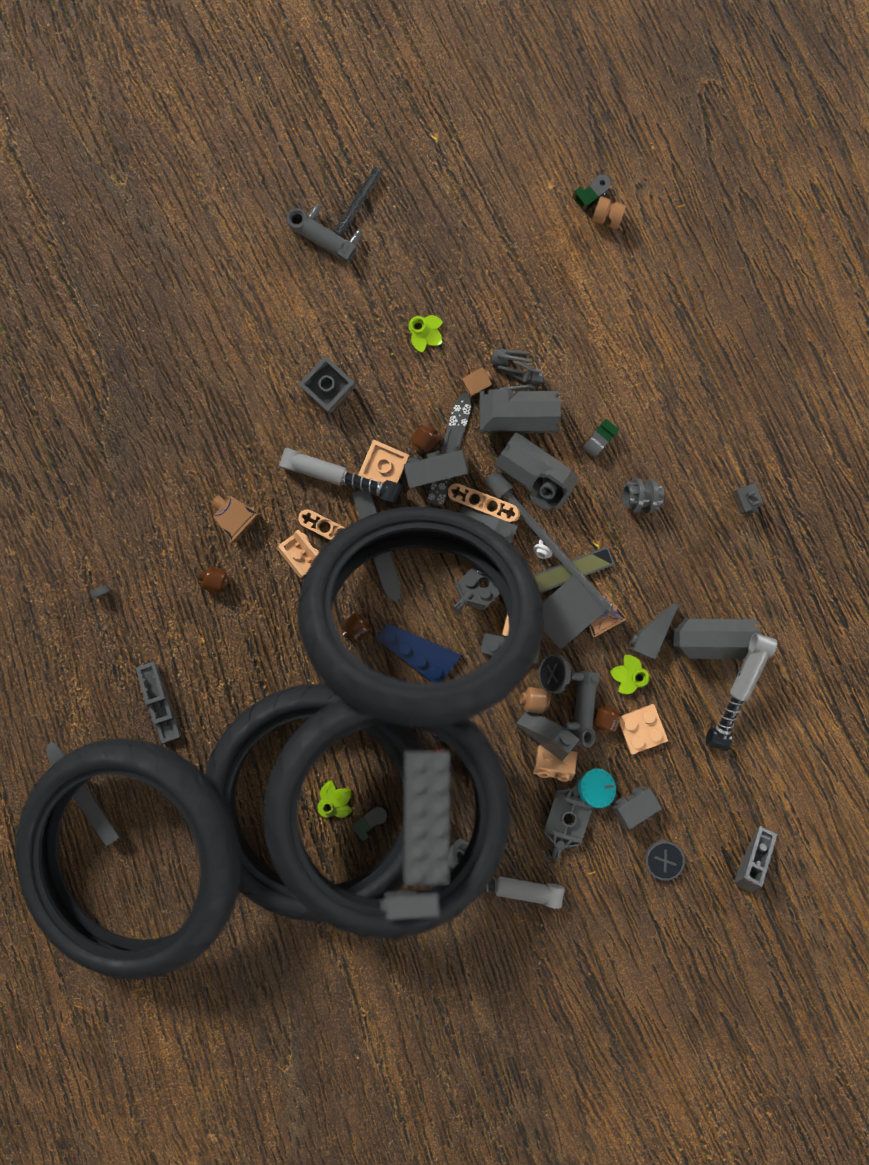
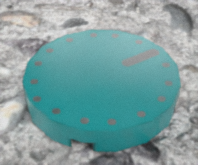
M595 768L583 774L578 783V792L582 801L586 802L589 807L600 809L609 806L614 800L616 785L613 777L608 772Z

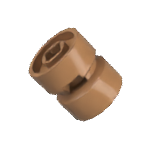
M600 196L591 221L601 225L606 223L607 227L617 230L626 205L619 202L611 203L610 199Z

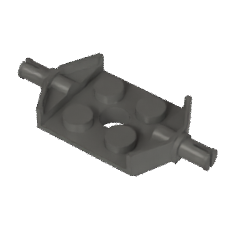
M474 565L459 581H455V589L460 599L452 609L456 610V613H459L464 606L485 610L500 592L492 580ZM481 581H485L488 583L489 586L486 588H482L478 585V583Z
M577 775L573 787L555 791V798L545 828L543 829V833L554 843L551 858H556V860H559L562 849L581 845L593 809L580 798L578 792V783L582 778L580 775ZM568 813L574 815V821L570 824L564 822V816Z

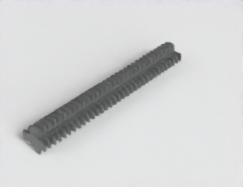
M374 166L366 181H364V185L360 187V191L355 195L356 197L351 201V205H349L348 209H346L347 211H345L343 217L337 223L333 230L334 233L343 237V232L345 233L346 229H348V224L352 223L350 220L356 217L354 214L358 213L359 206L363 205L362 202H364L365 198L367 199L377 180L379 181L382 169Z

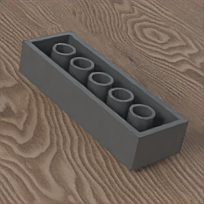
M404 750L403 880L405 884L449 883V752L447 750Z

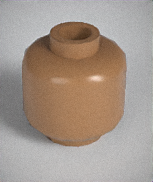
M529 687L525 693L522 692L520 704H523L526 712L542 714L545 710L549 709L551 697L544 689Z

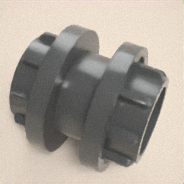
M634 478L631 482L628 481L624 485L622 491L623 505L632 513H638L641 509L645 513H653L661 508L664 501V489L654 479H647L643 483L642 479Z

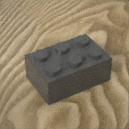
M459 446L446 449L447 453L440 454V451L427 454L425 459H421V456L407 459L408 463L404 464L409 488L469 473L464 449L459 450Z

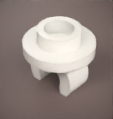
M541 539L539 544H536L533 548L536 556L541 559L550 558L553 554L547 546L543 545Z

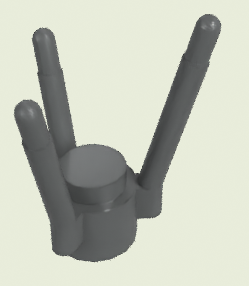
M495 349L491 364L496 365L495 369L500 370L498 366H507L508 360L531 363V359L511 356L529 355L530 352ZM501 370L507 373L508 375L516 378L517 380L523 382V377L519 376L518 374Z
M520 361L515 363L528 371L524 372L498 366L500 370L522 375L523 382L527 384L499 389H510L512 391L535 390V386L539 387L543 381V373L540 369L533 368Z

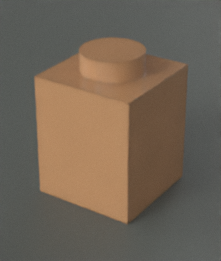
M483 367L462 378V384L470 399L478 396L481 391L485 392L492 387V376L489 371L485 372Z

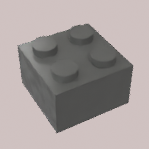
M326 355L299 383L300 388L329 415L356 387L355 383Z

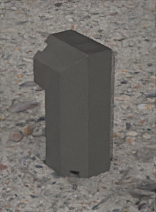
M510 389L488 390L486 395H484V391H481L479 394L480 434L516 432L558 433L560 426H557V422H560L561 419L559 391H516L515 394H512Z
M517 432L513 435L493 466L530 491L531 501L544 510H549L551 507L560 509L580 479L572 469Z
M683 618L672 629V646L684 658L745 659L749 651V642L755 633L760 634V629L754 625V623H758L757 619Z

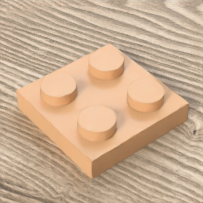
M373 440L358 476L363 475L364 478H372L371 480L377 482L379 480L380 482L389 480L398 483L409 455Z
M654 704L621 716L619 725L631 755L668 741Z

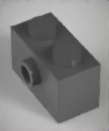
M642 786L635 788L632 791V795L627 798L624 796L618 799L616 805L612 807L622 827L629 830L662 809L652 790Z

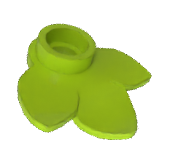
M434 315L425 318L415 316L409 321V331L412 333L411 343L419 352H424L427 344L430 346L442 344V337L437 329L442 325L443 321L439 317ZM418 323L422 325V328L419 330L414 327Z
M624 655V665L617 666L610 671L612 677L621 683L618 692L623 694H631L637 687L646 686L650 678L648 672L642 668L640 660L631 655ZM638 674L642 675L641 681L636 680Z
M328 781L320 791L319 814L326 818L333 815L338 818L348 816L352 812V809L347 805L351 798L352 790L349 788L336 790L333 781ZM329 804L331 806V810L325 811L323 808L324 805Z

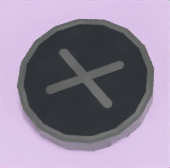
M548 655L542 661L539 669L540 684L547 693L558 694L566 689L564 687L570 681V664L562 655Z
M660 840L653 843L647 849L645 865L655 878L671 880L682 872L685 865V857L682 850L675 843Z

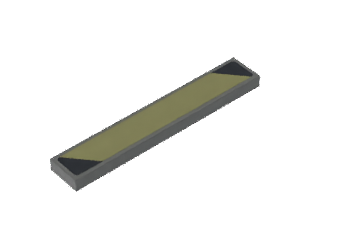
M608 546L571 560L584 576L615 565ZM561 564L533 576L538 584L540 593L563 585L573 575Z

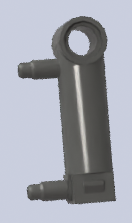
M319 204L315 205L308 216L303 210L298 208L292 209L288 213L287 222L291 231L301 234L349 264L357 251L356 244L363 233L360 229L353 234L350 241L342 238L315 221L321 209ZM297 218L302 219L300 224H294L293 221Z
M577 670L571 673L570 679L577 682L573 722L565 723L564 728L580 739L576 746L589 748L595 742L596 736L592 727L596 687L599 685L600 673Z

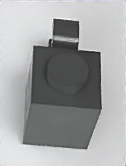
M756 483L732 492L740 513L747 512L749 515L759 511L758 507L764 505Z

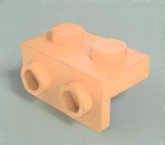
M297 530L276 548L300 579L306 575L314 558L319 553L317 549L311 546L308 537L301 533L300 530Z
M539 745L533 774H537L542 778H557L562 782L572 781L576 770L577 752L570 751L566 758L561 761L545 747Z

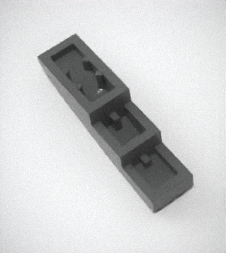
M156 662L136 667L146 705L149 706L153 724L157 727L161 744L182 738Z

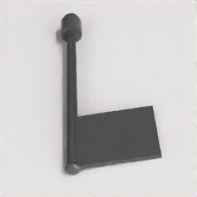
M495 471L485 480L488 484L487 487L497 499L501 500L503 498L510 504L518 507L520 516L573 575L542 603L544 616L543 630L561 650L601 614L610 613L613 610V605L611 606L514 497L512 492L514 487L502 473L499 474Z

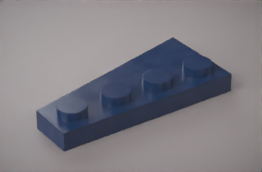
M387 623L376 638L433 683L442 682L461 657V654Z

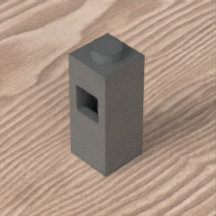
M436 890L385 893V899L381 900V911L386 914L387 920L439 917L438 894Z

